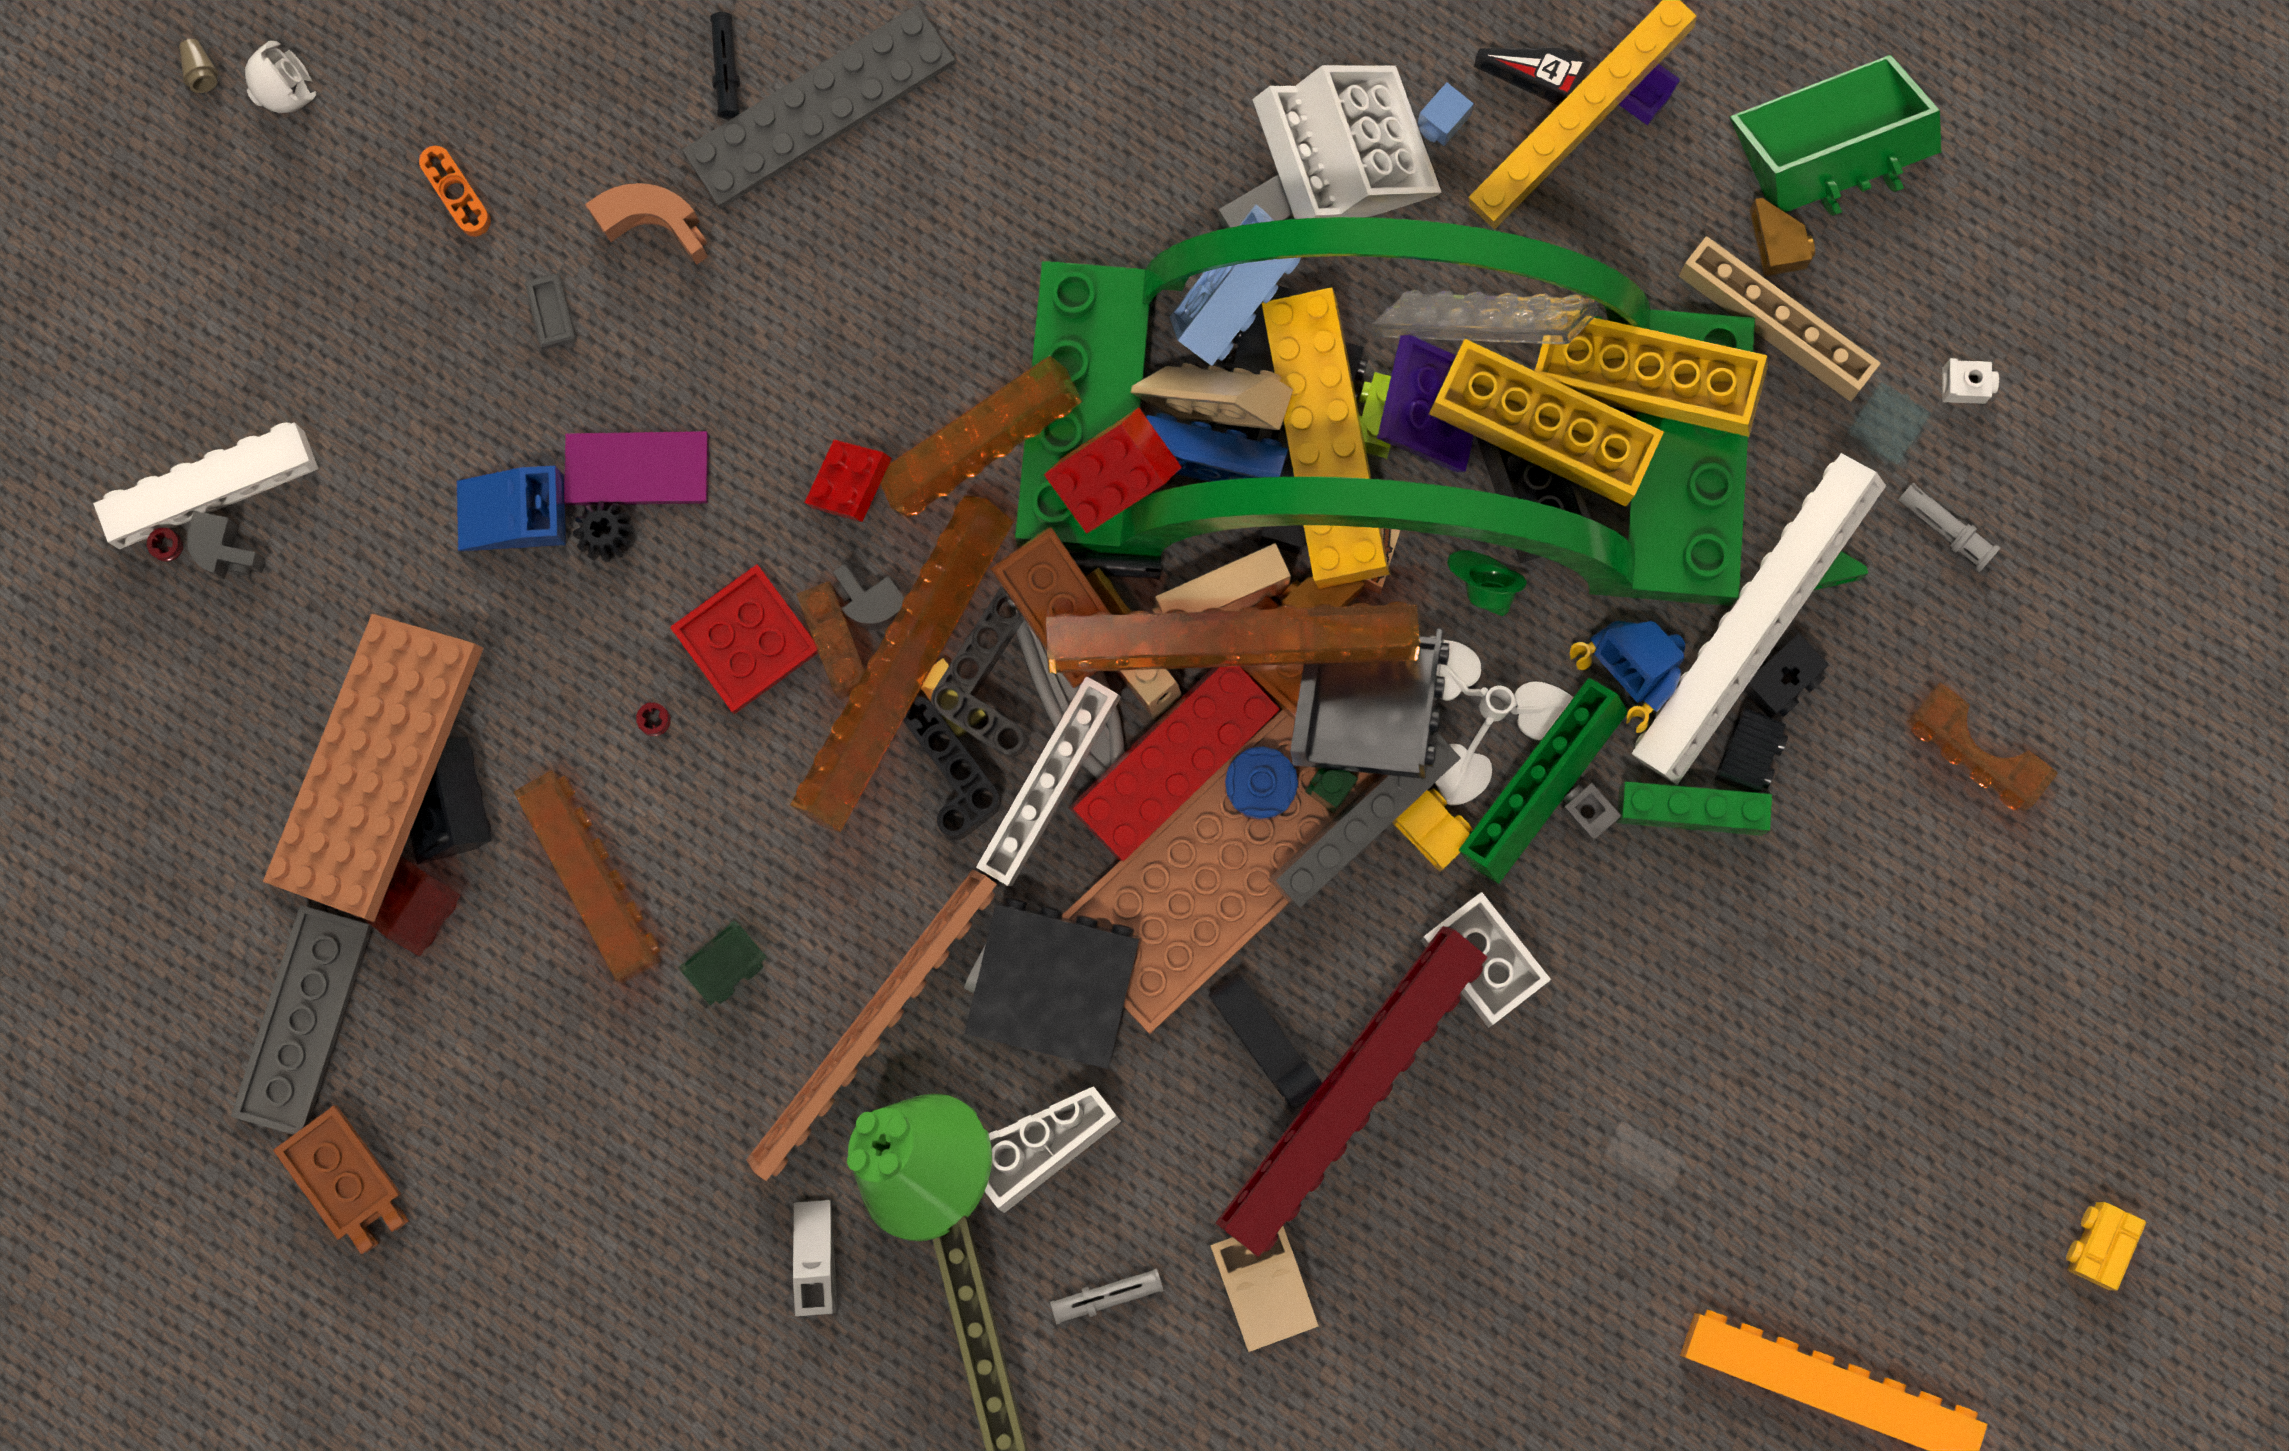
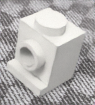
M1950 358L1942 367V402L1985 404L1992 397V393H1997L1999 374L1992 371V362L1958 361V359ZM1969 376H1978V383H1972L1969 380Z

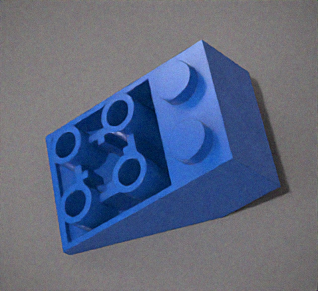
M554 465L520 467L457 481L458 551L566 545L564 475Z

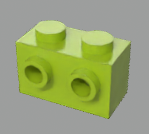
M1375 372L1372 383L1364 382L1359 402L1365 403L1362 416L1359 415L1366 453L1387 459L1391 444L1377 439L1391 376Z

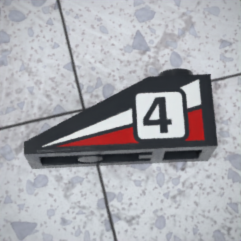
M1480 48L1476 55L1474 67L1559 106L1584 80L1590 62L1574 50L1565 51L1560 48Z

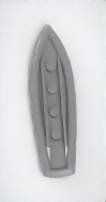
M1008 600L1006 602L1010 615L1013 617L1018 609L1012 600ZM1024 620L1016 633L1040 699L1056 729L1081 684L1076 688L1070 686ZM1102 669L1089 677L1110 689ZM1117 706L1082 764L1097 779L1124 753V738Z

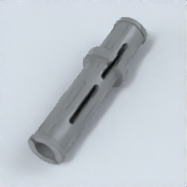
M1156 1268L1152 1271L1121 1279L1089 1290V1287L1081 1288V1293L1050 1301L1056 1324H1060V1322L1089 1314V1317L1097 1315L1096 1311L1164 1290ZM1141 1285L1139 1288L1110 1296L1111 1293ZM1102 1296L1104 1297L1101 1300L1072 1308L1073 1305L1083 1303Z

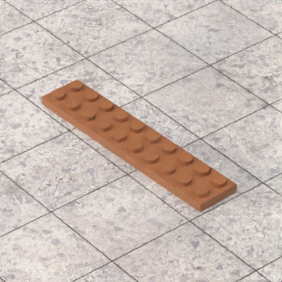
M971 870L746 1160L755 1174L767 1181L771 1174L775 1177L783 1170L788 1162L786 1155L794 1145L799 1147L803 1144L811 1133L812 1129L809 1126L817 1115L822 1117L829 1111L835 1101L832 1097L841 1085L846 1087L853 1080L858 1071L855 1066L863 1056L868 1058L874 1053L881 1042L878 1037L887 1026L889 1028L893 1027L899 1021L904 1012L901 1009L909 997L915 998L923 990L927 983L924 979L932 967L937 969L944 963L950 953L947 948L955 938L960 940L968 932L972 925L970 919L978 908L982 911L995 896L992 890L997 885L994 881L980 872Z

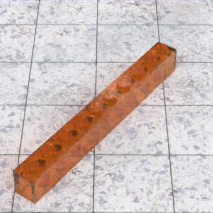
M964 495L955 507L950 522L939 536L937 545L928 561L922 566L920 575L910 593L905 596L901 609L893 623L887 628L884 639L875 655L869 660L867 669L858 685L852 690L848 703L840 717L834 722L830 735L822 749L816 754L814 763L804 781L798 786L790 806L819 826L841 832L1011 528L1014 521L988 499Z
M1402 601L1391 602L1384 606L1355 603L1349 607H1334L1330 604H1319L1313 608L1297 609L1295 606L1284 605L1272 610H1260L1257 607H1244L1239 611H1223L1219 608H1208L1202 612L1188 613L1184 610L1173 609L1160 614L1133 611L1128 615H1112L1108 612H1097L1092 614V616H1075L1070 613H1062L1055 617L1046 618L1049 673L1418 660L1420 648L1417 604L1408 605Z

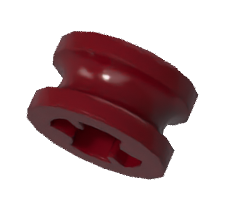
M158 528L149 534L146 546L148 552L153 557L163 562H170L180 556L183 550V541L173 530ZM163 537L173 542L172 547L167 546L169 551L166 553L157 548L158 542L163 543L160 540Z
M655 702L647 703L638 710L636 723L638 728L646 735L655 737L664 734L669 729L671 717L661 704ZM654 710L660 711L658 717L662 720V723L658 727L653 724V729L646 728L649 722L645 719V716L648 712L654 715Z

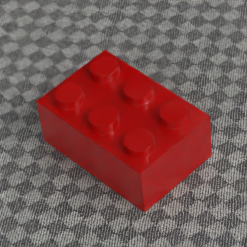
M1138 407L1061 458L1044 476L1087 534L1163 486L1182 467Z

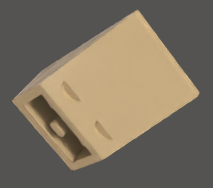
M1284 1226L1278 1231L1277 1234L1279 1236L1274 1246L1269 1251L1262 1252L1259 1257L1233 1237L1210 1245L1248 1352L1319 1327Z

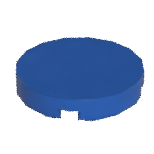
M1262 746L1249 748L1233 760L1228 767L1225 786L1227 797L1237 811L1249 818L1265 820L1275 818L1288 809L1295 799L1298 780L1296 769L1284 754L1276 749Z

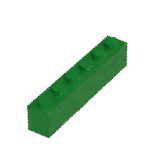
M1591 678L1587 679L1459 848V852L1472 868L1497 884L1502 881L1627 715L1628 711L1617 693Z

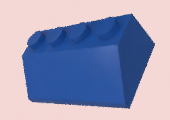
M1157 413L1156 417L1150 415L1146 417L1182 468L1176 473L1178 475L1208 482L1244 478L1283 477L1288 457V448L1282 447L1283 444L1279 441L1263 438L1261 442L1247 439L1246 434L1235 430H1227L1226 434L1212 431V426L1202 422H1191V425L1177 422L1176 417L1163 413Z

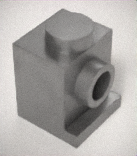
M1592 783L1585 789L1578 785L1563 798L1567 805L1561 811L1585 836L1589 843L1593 842L1621 817L1618 811ZM1583 806H1589L1593 809L1594 814L1592 818L1587 819L1581 815V808Z

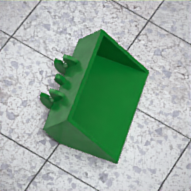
M1892 55L1729 116L1765 198L1784 212L1821 199L1824 208L1830 215H1838L1842 213V210L1835 199L1841 197L1840 191L1856 185L1864 192L1871 189L1869 180L1881 175L1891 191H1900L1904 189V186L1897 175L1903 173L1902 167L1941 153L1940 110Z

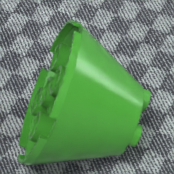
M924 1094L872 1112L862 1113L857 1118L856 1127L849 1141L847 1164L853 1171L867 1212L880 1228L904 1240L927 1241L949 1233L951 1226L956 1224L963 1216L968 1217L974 1211L989 1181L992 1166V1147L988 1131L983 1128L977 1113L969 1105L949 1095Z

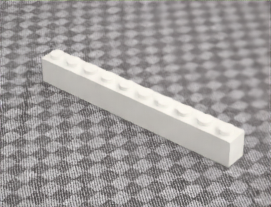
M1842 453L1835 462L1827 466L1823 479L1816 490L1807 495L1802 504V510L1793 522L1786 525L1781 534V540L1774 550L1763 558L1760 570L1753 580L1742 588L1739 600L1733 609L1721 618L1718 630L1712 639L1701 647L1696 662L1689 671L1680 677L1674 694L1657 711L1656 719L1649 729L1638 737L1635 749L1631 754L1641 763L1675 785H1678L1886 487L1877 472Z

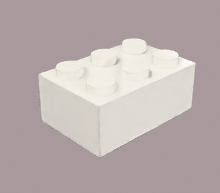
M1482 892L1420 940L1427 947L1441 927L1445 926L1455 929L1487 956V959L1482 964L1484 968L1480 976L1474 982L1468 983L1461 993L1488 1028L1551 980Z

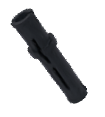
M717 12L710 16L715 68L712 86L716 89L718 117L731 119L740 114L737 88L740 86V77L736 74L732 14ZM722 38L725 39V59L722 56ZM724 72H727L728 93L725 92Z
M1086 550V554L1069 553L1085 577L1095 569L1100 568L1105 576L1160 580L1161 557L1093 554V550Z

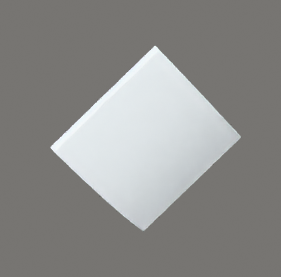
M1322 65L1296 86H1269L1252 99L1294 219L1370 217L1435 197L1442 193L1396 66Z

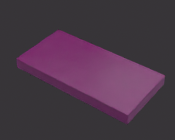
M707 431L565 433L564 503L566 506L597 505L599 501H604L606 505H612L613 503L618 505L708 503L709 434Z

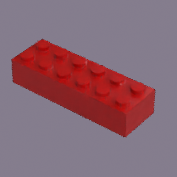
M1223 657L1068 808L1117 860L1124 862L1280 709L1232 657Z

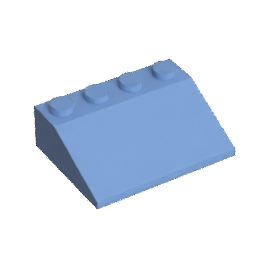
M1255 205L1240 225L1274 220L1262 208ZM1301 257L1243 263L1203 272L1170 315L1177 340L1211 366H1213L1217 359L1220 361L1225 359L1233 348L1234 343L1231 342L1240 330L1245 332L1251 326L1256 317L1254 311L1262 301L1267 303L1271 300L1278 289V285H1276L1278 280L1284 273L1290 274L1298 265Z

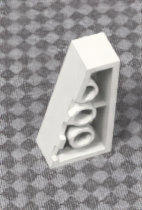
M1094 1086L1049 1106L1050 1108L1039 1113L1024 1117L1006 1128L989 1133L992 1147V1166L985 1192L1003 1213L1007 1212L1121 1122Z

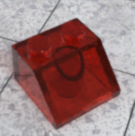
M400 856L375 921L364 920L386 938L420 957L424 950L433 943L436 932L444 920L455 910L456 902L461 895L405 857Z

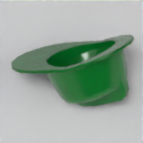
M1470 550L1453 552L1448 557L1447 565L1450 571L1465 581L1467 597L1470 603L1476 607L1504 616L1509 612L1516 592L1526 588L1527 580L1523 575L1510 570L1488 555Z

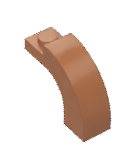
M626 184L609 189L585 204L610 242L633 227L643 224H655L671 231L696 265L708 257L703 248L707 241L699 229L694 226L700 222L695 211L685 200L668 189L651 184Z

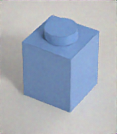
M1446 82L1419 113L1417 125L1420 126L1421 134L1429 141H1438L1445 146L1470 118L1474 103Z

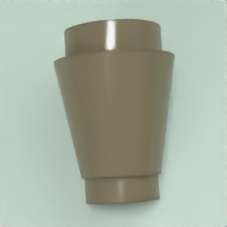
M187 39L181 42L179 49L185 85L196 93L208 92L215 88L218 71L200 45V42L196 39Z

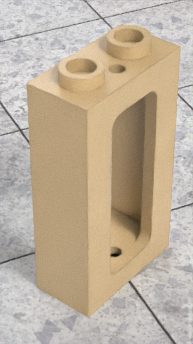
M1275 543L1157 595L1156 608L1152 609L1154 614L1153 620L1160 635L1167 634L1170 641L1173 642L1256 605L1266 595L1272 598L1283 593L1289 587L1291 575Z

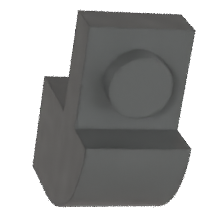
M198 511L193 512L187 535V545L191 557L201 568L215 577L224 580L227 568L231 573L249 576L250 571L262 573L266 561L256 552L233 548L239 525L231 519Z
M845 564L833 571L838 581L833 584V587L844 603L850 599L852 600L841 610L845 617L854 625L867 630H880L893 625L912 612L909 604L889 576L864 592Z

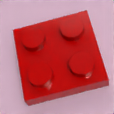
M834 439L804 503L819 511L863 522L892 458L881 451Z

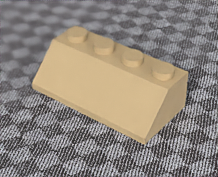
M1183 363L1182 367L1166 366L1133 385L1130 393L1166 414L1181 420L1280 430L1293 389L1280 382L1281 376L1270 371L1261 370L1260 374H1253L1245 369L1234 368L1233 372H1228L1216 366H1208L1207 370L1192 364Z

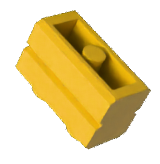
M2096 1202L2094 1207L2089 1206L2081 1221V1226L2085 1228L2080 1241L2075 1240L2068 1250L2066 1260L2070 1264L2067 1271L2107 1290L2117 1291L2146 1225V1221L2106 1202Z

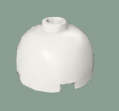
M268 41L247 62L245 67L246 83L248 86L247 93L250 99L258 106L263 105L265 108L277 113L294 112L304 107L316 96V91L310 93L304 80H312L305 66L290 50L283 53L276 48L280 45L279 42ZM297 85L295 93L293 94L291 88Z

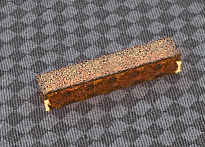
M1048 356L891 462L880 483L890 507L907 518L923 512L927 505L941 496L948 495L957 485L969 477L978 475L983 471L984 467L999 457L1008 455L1014 447L1026 439L1038 435L1045 426L1057 418L1068 415L1072 408L1080 404L1082 400L1067 369L1054 358Z
M551 770L513 791L615 980L623 984L660 963L661 961L656 953L661 951V947L652 932L645 934L639 922L644 919L643 914L634 900L628 903L622 890L627 888L626 883L617 869L611 871L605 861L610 856L602 840L600 838L594 840L588 830V827L593 825L592 821L582 806L578 809L576 808L571 799V796L576 793L565 775L559 777L557 773Z

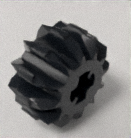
M599 501L597 511L595 512L589 505L585 506L584 509L588 516L586 518L577 516L575 519L576 523L582 527L573 531V536L576 539H580L577 548L581 552L588 551L587 556L593 561L601 555L602 560L605 563H609L611 552H614L618 558H623L624 554L619 547L621 545L632 547L633 542L626 537L635 533L634 526L627 524L631 516L628 512L620 513V506L616 503H613L607 509L604 501ZM608 527L611 530L608 535L602 534L599 536L597 533L599 528L605 530Z

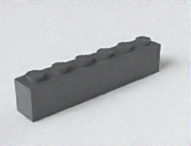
M1432 732L1430 744H1436L1435 762L1433 767L1427 766L1425 779L1381 774L1268 879L1292 906L1301 908L1461 759L1438 732Z

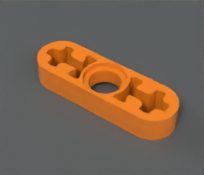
M440 146L426 148L419 158L420 168L458 226L469 236L476 237L484 234L490 227V215L448 151ZM434 157L442 160L441 165L448 174L443 178L435 167H431V159ZM454 183L462 184L464 186V193L459 199L451 200L446 197V190L450 185ZM467 204L476 216L479 215L477 217L479 223L475 226L470 222L467 223L469 218L462 209Z

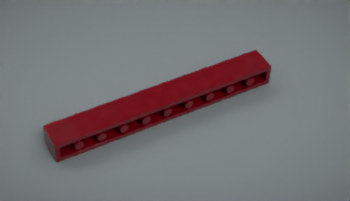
M1442 926L1215 1224L1257 1257L1262 1252L1269 1251L1276 1243L1279 1236L1277 1233L1286 1221H1292L1299 1213L1302 1206L1301 1201L1309 1191L1313 1192L1322 1183L1325 1176L1323 1172L1332 1161H1337L1347 1149L1346 1142L1355 1131H1360L1370 1119L1369 1112L1377 1102L1383 1101L1390 1094L1393 1088L1392 1082L1400 1071H1406L1413 1064L1416 1058L1414 1054L1423 1042L1429 1041L1435 1035L1439 1027L1437 1023L1445 1012L1449 1013L1458 1005L1461 999L1460 993L1468 983L1474 982L1480 976L1484 968L1482 964L1487 959V956L1455 929Z

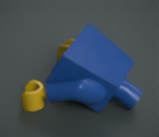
M1617 620L1590 638V643H1574L1570 649V658L1572 660L1580 654L1585 655L1576 662L1578 670H1585L1591 666L1592 654L1594 653L1637 703L1642 700L1645 702L1642 707H1632L1628 711L1626 724H1628L1633 717H1641L1644 721L1638 725L1636 733H1642L1648 726L1649 714L1653 710L1657 712L1676 690L1681 677L1679 666L1684 660L1685 642L1679 634L1667 636L1652 621L1637 624Z

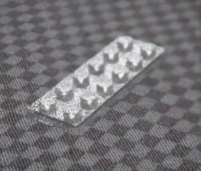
M1411 290L1403 293L1391 307L1387 308L1372 324L1374 337L1400 338L1401 335L1410 334L1419 339H1467L1469 341L1568 345L1599 313V306L1597 301L1591 298H1583L1581 295H1569L1564 298L1550 297L1548 294L1524 297L1517 296L1515 293H1505L1499 296H1489L1483 292L1455 295L1451 291L1422 294L1419 290Z

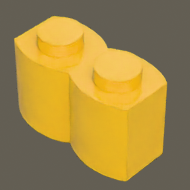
M1432 788L1430 791L1426 790L1392 823L1441 872L1460 853L1459 848L1473 829L1462 816L1457 815L1454 818L1445 809L1447 801L1438 791Z

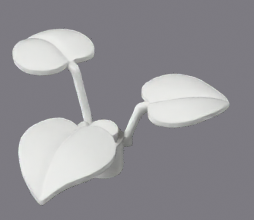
M1443 639L1444 643H1450L1448 665H1441L1440 676L1445 677L1443 700H1453L1461 691L1468 696H1481L1479 708L1483 717L1486 718L1468 750L1460 744H1449L1461 759L1435 782L1437 789L1447 801V804L1460 805L1480 795L1490 782L1492 776L1490 760L1486 756L1474 752L1493 721L1502 720L1510 711L1512 714H1519L1518 726L1520 730L1528 737L1541 741L1574 697L1558 687L1543 682L1523 684L1516 690L1514 695L1505 686H1494L1489 691L1485 687L1482 689H1470L1468 687L1473 686L1481 675V663L1478 656L1466 645Z

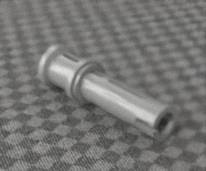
M1912 483L1898 499L1899 502L1903 503L1934 530L1943 535L1951 543L1952 551L1955 553L1961 552L1976 565L1975 569L1978 572L1987 565L2001 548L1997 544L1992 546L1976 533L1977 528L1974 525L1968 524L1966 526L1956 519L1950 512L1916 486L1915 483Z

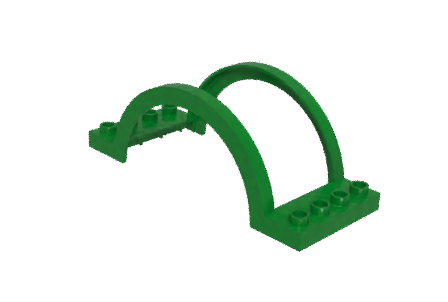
M1327 217L1277 220L1216 230L1177 243L1159 253L1149 262L1146 269L1042 261L1015 534L1017 547L1023 546L1048 527L1054 530L1067 551L1086 553V550H1093V553L1156 558L1160 557L1165 548L1175 542L1223 530L1292 525L1385 528L1472 539L1532 553L1574 570L1587 581L1589 594L1725 606H1732L1739 598L1748 437L1637 412L1636 419L1664 433L1638 490L1631 500L1628 540L1601 523L1556 507L1528 500L1434 484L1345 477L1244 478L1175 487L1145 496L1086 534L1044 474L1061 458L1138 407L1140 408L1141 398L1130 392L1132 386L1143 379L1149 304L1152 299L1162 290L1183 291L1189 277L1222 267L1273 259L1328 256L1403 258L1473 266L1539 280L1589 297L1603 304L1608 321L1753 352L1755 318L1651 310L1650 303L1644 292L1632 280L1617 270L1575 251L1547 242L1484 228L1409 219Z

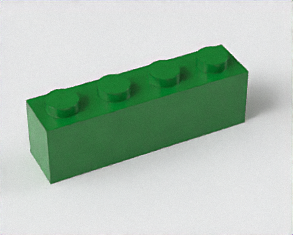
M1625 781L1619 787L1618 813L1621 817L1617 820V823L1763 836L1770 831L1772 794Z

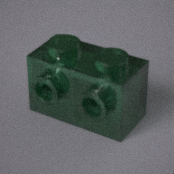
M734 920L681 964L678 969L711 1006L715 1001L721 1004L735 992L733 986L745 977L746 980H749L760 972L764 967L761 962L767 957Z

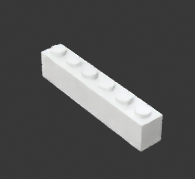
M295 422L292 424L281 423L272 427L270 433L260 437L249 436L237 442L235 447L225 451L223 449L213 450L205 454L204 459L192 464H178L172 467L171 472L160 477H146L138 481L137 486L125 491L114 490L105 494L103 500L93 504L107 542L118 549H122L147 539L149 534L155 529H171L191 521L194 511L209 514L318 470L304 430Z
M1085 677L976 868L1007 886H1013L1121 698L1120 695L1093 679Z

